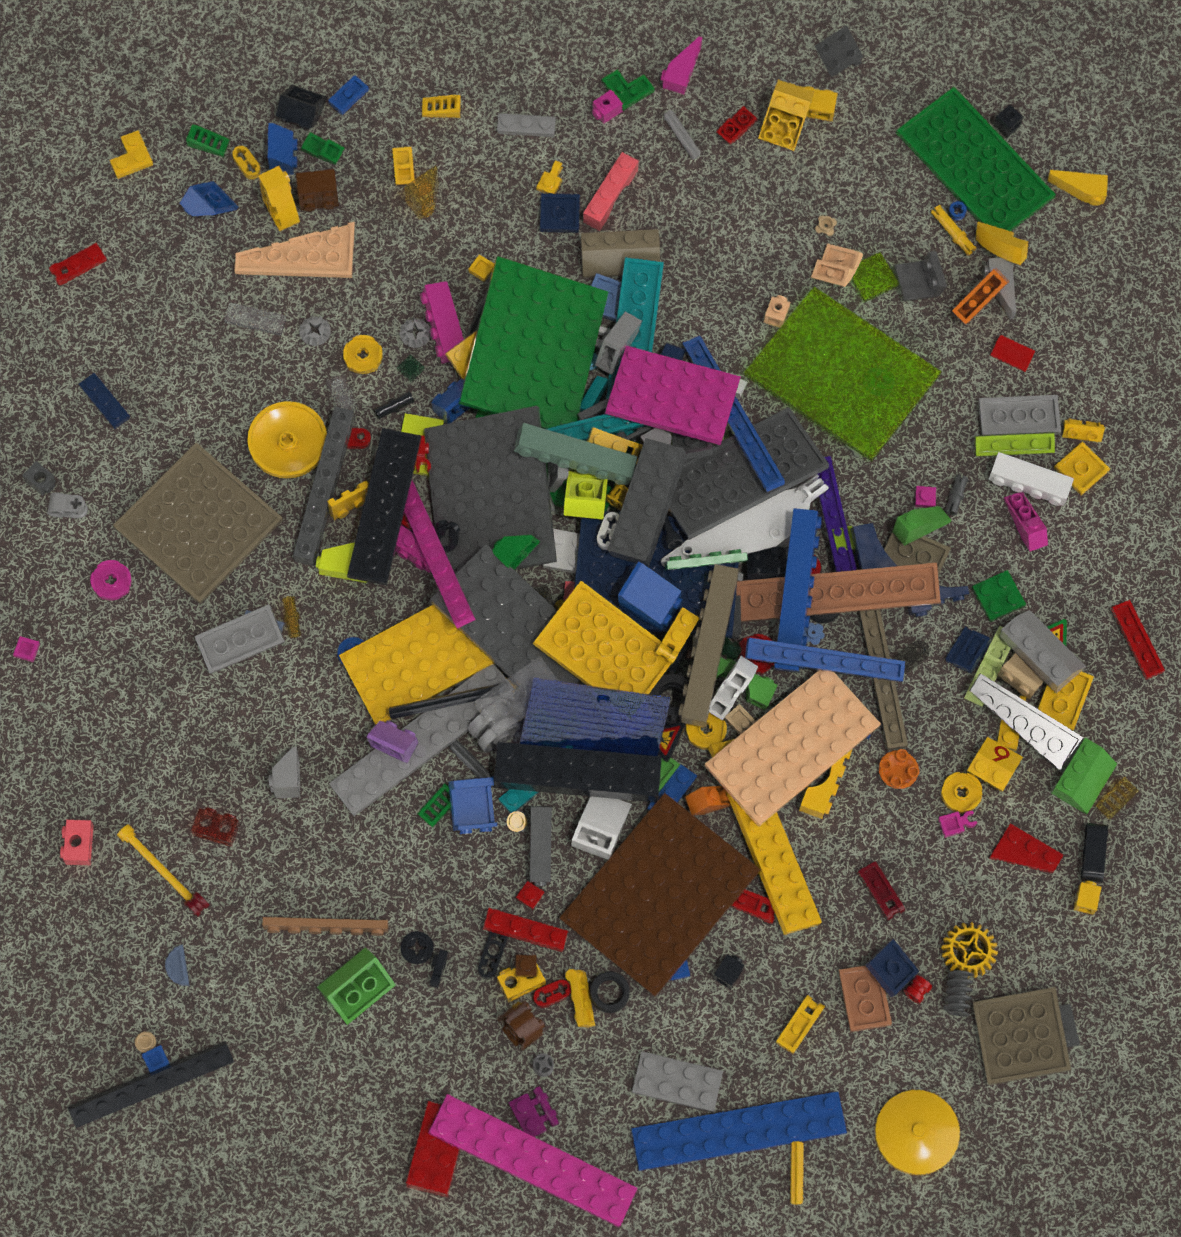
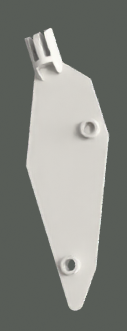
M816 474L799 487L785 490L690 540H686L680 547H677L662 558L661 564L665 567L664 562L669 561V557L673 556L689 559V555L701 554V557H708L710 552L721 551V555L729 554V550L741 549V553L747 552L748 554L776 547L790 536L793 509L809 510L810 503L828 490L829 487L824 484L821 478L818 479L819 476Z

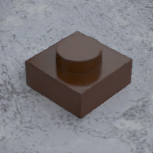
M516 955V977H537V955Z

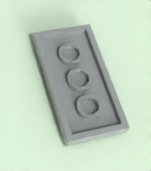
M1058 395L979 398L978 400L981 435L1054 432L1056 435L1061 433Z
M269 604L195 636L210 674L285 643Z
M641 1051L632 1093L714 1113L723 1071Z

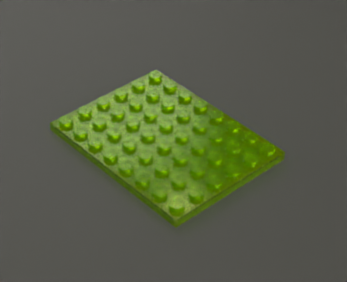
M813 287L747 368L744 375L872 462L940 377L942 371L816 287Z

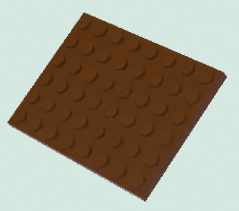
M664 793L559 919L656 998L679 968L760 873L761 869Z

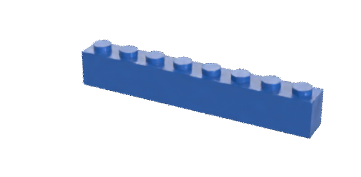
M793 509L777 642L807 646L808 636H804L805 628H809L810 616H807V609L812 606V596H809L810 588H814L815 576H812V568H816L817 556H814L815 548L818 549L820 539L816 534L817 528L821 529L822 517L819 516L816 510ZM777 663L774 666L775 670L796 673H800V668H804Z

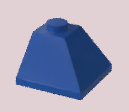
M214 181L190 186L179 203L191 216L216 215L239 208Z

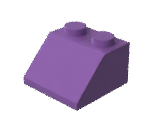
M380 720L367 735L371 747L407 764L418 744L415 733L407 729L404 731L397 729V725L388 720L386 723Z

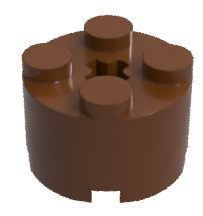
M525 1000L522 1003H515L497 1017L498 1023L502 1021L504 1025L501 1028L504 1034L515 1047L520 1045L521 1051L542 1037V1029L545 1027L543 1021L539 1017L535 1018L532 1014V1008Z

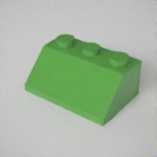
M1085 738L1051 794L1087 815L1117 763L1102 747Z
M365 947L317 988L348 1025L396 985L378 959Z

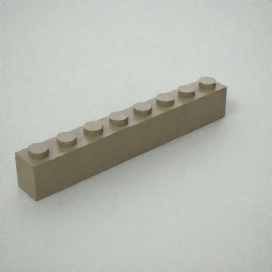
M715 564L714 570L709 571L708 582L711 583L710 589L705 590L703 601H707L706 607L701 608L699 620L703 621L701 627H697L695 639H698V644L693 646L691 658H694L693 666L689 665L687 677H690L689 685L685 684L683 696L686 699L685 703H681L678 715L682 716V723L706 727L739 576V569Z

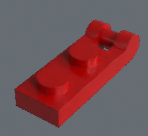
M95 243L62 262L51 265L49 270L52 275L56 276V282L61 286L102 264L107 259L98 244ZM67 269L68 273L63 274L62 271Z
M746 889L731 906V908L759 918L769 924L774 922L775 912L770 900ZM762 905L768 907L766 913L760 911Z

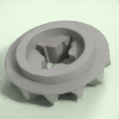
M312 315L310 318L304 319V322L300 325L299 333L301 339L306 344L318 346L328 340L331 329L327 320L321 316L314 317ZM310 325L314 328L319 327V334L315 332L310 333L312 331Z
M414 317L411 320H406L401 325L400 338L405 345L419 348L430 340V327L423 319L420 320ZM414 326H416L418 331H421L417 334V339H415L413 333H410L413 331Z

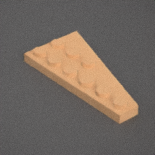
M355 221L342 227H332L327 231H317L294 237L286 242L272 243L271 246L257 247L238 252L235 258V274L352 278Z

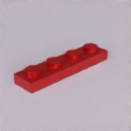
M1128 600L1113 606L1111 611L1145 680L1164 673L1165 669L1131 601Z
M488 908L483 925L484 930L559 952L564 950L568 934L567 930L492 908Z

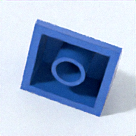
M268 123L269 168L271 170L280 166L282 172L286 171L288 175H294V168L298 166L297 156H294V150H298V140L294 139L293 131L274 123Z
M460 379L458 382L454 381L448 386L447 391L436 395L432 400V410L441 420H444L445 424L454 422L471 408L458 404L464 379Z

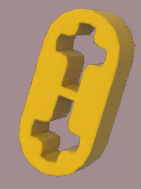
M245 146L234 148L232 152L233 160L244 176L250 180L258 178V175L261 174L260 165L249 149ZM238 153L244 154L246 160L244 161L242 157H238ZM247 165H250L253 169L255 168V172L249 171Z

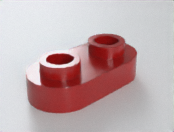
M353 428L347 449H363L368 447L371 443L370 432L364 428ZM359 435H363V436H364L363 439H358L357 437H358Z

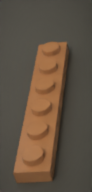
M263 917L262 923L264 930H267L269 933H279L280 930H288V933L299 934L301 931H309L310 934H321V931H330V934L341 935L342 932H350L351 935H363V932H371V935L383 936L389 930L388 920Z

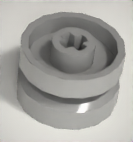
M498 703L488 708L468 726V731L473 738H479L478 745L485 753L497 749L498 742L506 743L520 729L516 719L509 717L510 711L504 703Z

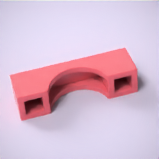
M623 152L620 154L585 209L583 223L598 231L601 230L610 216L619 194L626 186H629L638 172V160Z

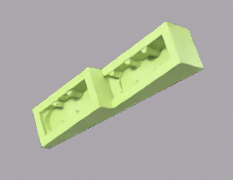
M999 626L964 697L982 707L984 704L969 690L979 674H983L995 682L1011 649L1000 637L1002 626Z

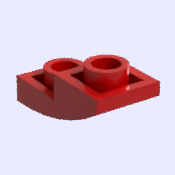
M743 106L716 132L731 145L751 128L758 119Z

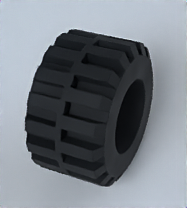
M670 671L667 675L665 672L647 696L646 701L654 719H658L660 724L666 722L667 726L671 723L682 722V716L678 715L680 705L669 707L660 699L661 694L667 690H676L683 695L685 684L689 685L690 677H687V675L683 677L682 672L678 671V675L674 674V671Z

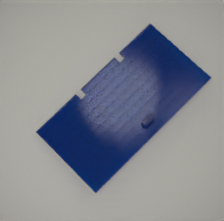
M533 678L519 744L567 748L568 745L572 746V749L658 756L671 699L670 697Z

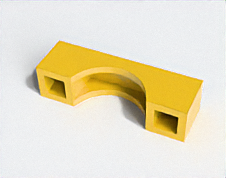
M852 750L829 768V777L823 784L807 787L799 811L820 819L823 818L824 813L829 814L832 803L829 802L831 795L835 796L839 787L836 784L837 778L843 777L846 768L843 762L845 758L849 760Z

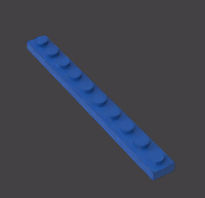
M700 335L682 343L686 354L693 364L721 371ZM735 396L727 423L766 492L784 485L783 476Z

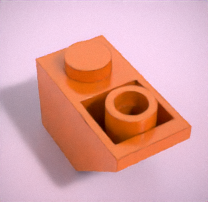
M723 786L701 787L685 796L692 815H705L731 806Z

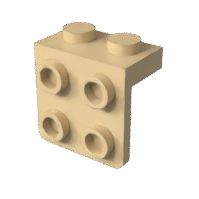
M1016 653L1003 665L998 673L1000 678L1029 700L1044 682Z

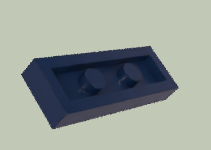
M95 373L79 383V387L114 430L130 419V415Z

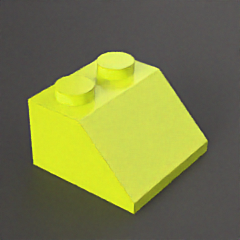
M569 471L565 493L564 516L604 519L608 479H598L592 474Z

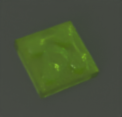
M881 252L862 260L851 279L864 303L899 286V282Z

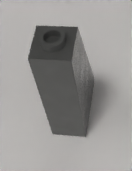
M531 806L530 882H534V886H546L547 882H551L552 806Z

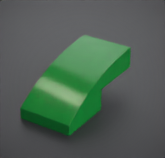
M309 132L300 150L336 165L345 148L330 139L326 141Z

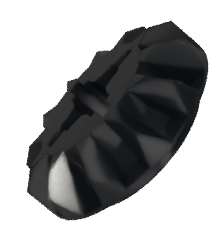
M420 931L411 932L402 940L401 953L403 958L409 963L416 965L426 963L432 957L434 945L432 939L426 933ZM416 940H418L420 947L426 948L420 950L418 956H416L415 950L408 949L415 947Z

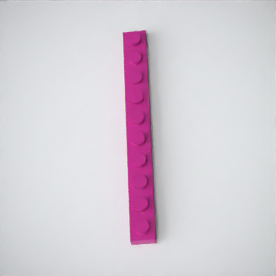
M412 480L405 514L453 622L458 629L476 619Z

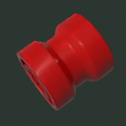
M916 975L912 980L911 986H907L904 990V994L913 1002L920 1004L924 1000V995L929 993L933 987L926 979Z

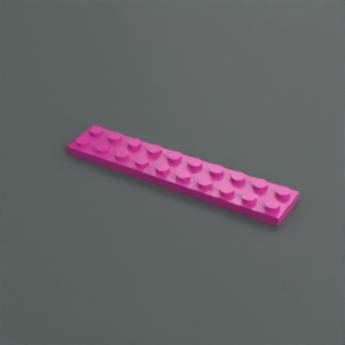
M448 1094L428 1134L618 1228L621 1226L637 1191L636 1187Z

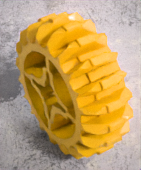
M971 922L969 928H967L965 923H962L961 929L956 925L953 928L954 932L948 931L949 937H944L943 942L946 944L942 945L941 949L947 951L942 954V958H949L945 965H953L950 971L958 969L974 974V978H977L978 972L983 976L986 973L985 969L991 970L992 966L990 963L994 964L996 962V959L992 956H997L998 951L993 950L997 947V943H990L994 936H986L989 932L988 929L982 932L980 931L982 925L979 924L975 929L974 923ZM964 935L972 936L968 942L956 941L957 938ZM978 939L984 944L986 954L977 946ZM973 942L972 951L974 952H971V954H969L966 958L967 948L970 947L971 943ZM953 947L961 953V962L956 958ZM980 958L984 960L977 965H967L970 959L979 960Z

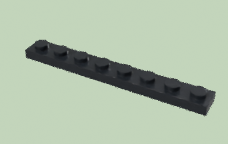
M226 1041L69 1106L68 1110L76 1128L233 1063L234 1060Z

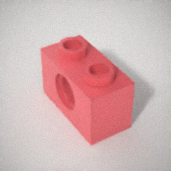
M66 820V826L62 827V838H65L64 846H61L60 857L63 858L66 865H91L94 827L91 820ZM75 839L82 840L81 844L76 847L71 845L72 841Z

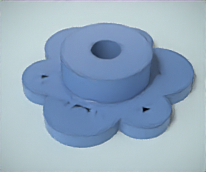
M810 623L809 628H805L804 636H808L807 642L811 641L813 645L819 644L820 639H823L825 636L822 632L823 626Z

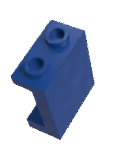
M493 777L449 781L453 831L460 830V834L472 833V829L480 828V832L492 831V827L498 826L497 822L494 821L491 786L494 785Z

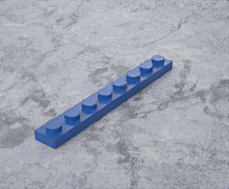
M747 638L745 659L897 682L903 681L905 661Z

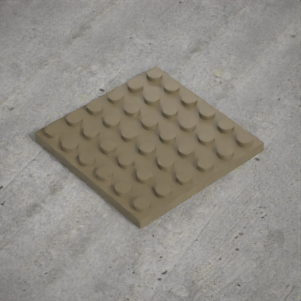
M196 442L113 525V528L194 600L201 604L283 521V517Z

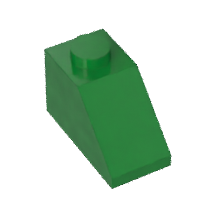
M533 535L504 536L494 544L492 551L507 568L511 567L515 570L541 541Z

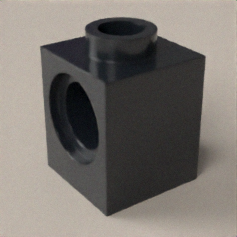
M1010 104L996 116L994 127L1008 138L1021 127L1023 116Z
M727 954L715 972L713 979L731 990L744 969L743 961L735 955L729 956Z

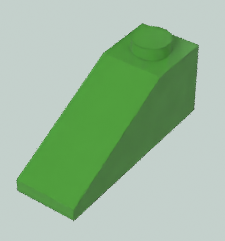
M940 506L914 509L897 517L892 532L905 546L951 523V519Z

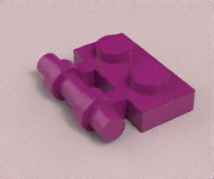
M540 1086L533 1089L536 1098L533 1100L526 1093L509 1102V1106L523 1132L533 1137H537L547 1131L543 1124L547 1121L550 1122L552 1127L560 1124L556 1117L558 1114L555 1109L552 1110L548 1102L549 1098L546 1093H543ZM539 1104L545 1112L541 1117L535 1109V1106Z

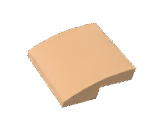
M827 244L822 260L817 259L811 278L846 287L855 274L863 254L859 251Z

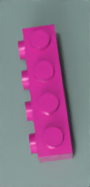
M445 281L425 285L422 293H420L421 302L426 307V320L431 324V338L435 339L437 345L435 346L436 355L440 357L442 364L450 362L445 353L464 340L448 282Z
M401 525L395 552L401 558L413 562L418 569L430 573L431 570L415 534Z

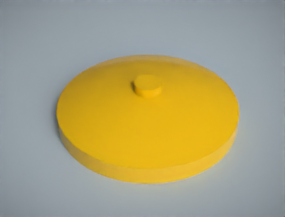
M278 402L263 409L252 421L248 431V448L253 461L267 474L278 478H296L309 473L319 464L327 431L321 417L310 407L298 402Z
M909 1090L895 1095L883 1106L876 1120L875 1139L881 1155L892 1167L910 1175H926L938 1171L951 1160L959 1144L960 1128L955 1112L944 1099L928 1091Z

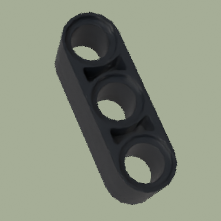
M1088 822L1086 824L1081 880L1103 882L1108 825Z

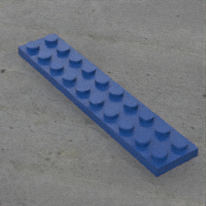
M839 1092L631 1129L639 1171L788 1145L794 1141L805 1142L847 1133Z

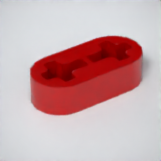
M558 980L535 991L533 997L535 1005L539 1008H546L567 999L571 994V985L566 980ZM559 985L568 988L565 990L564 995L561 992L556 994L553 992L558 990ZM540 993H543L544 996L551 993V996L546 998V1003L537 1000Z

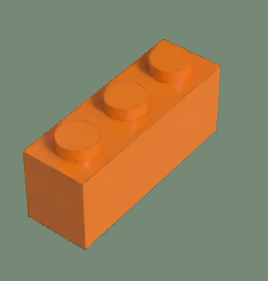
M994 268L952 311L965 324H968L1010 281L997 268Z

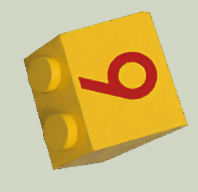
M987 737L967 772L1003 792L1023 757Z

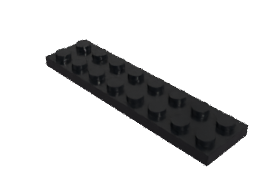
M382 428L347 574L348 578L387 586L420 448L421 435Z

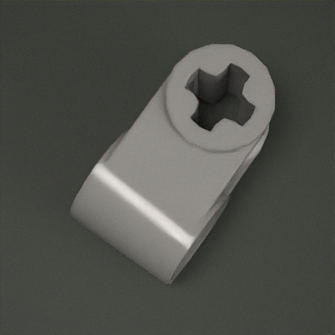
M62 493L50 494L48 515L59 518H83L87 515L88 507L81 496Z

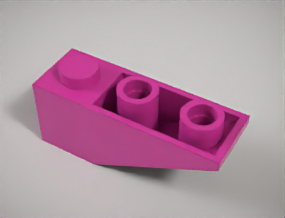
M1018 492L1004 497L1021 539L1028 550L1033 551L1047 546V528L1024 493Z

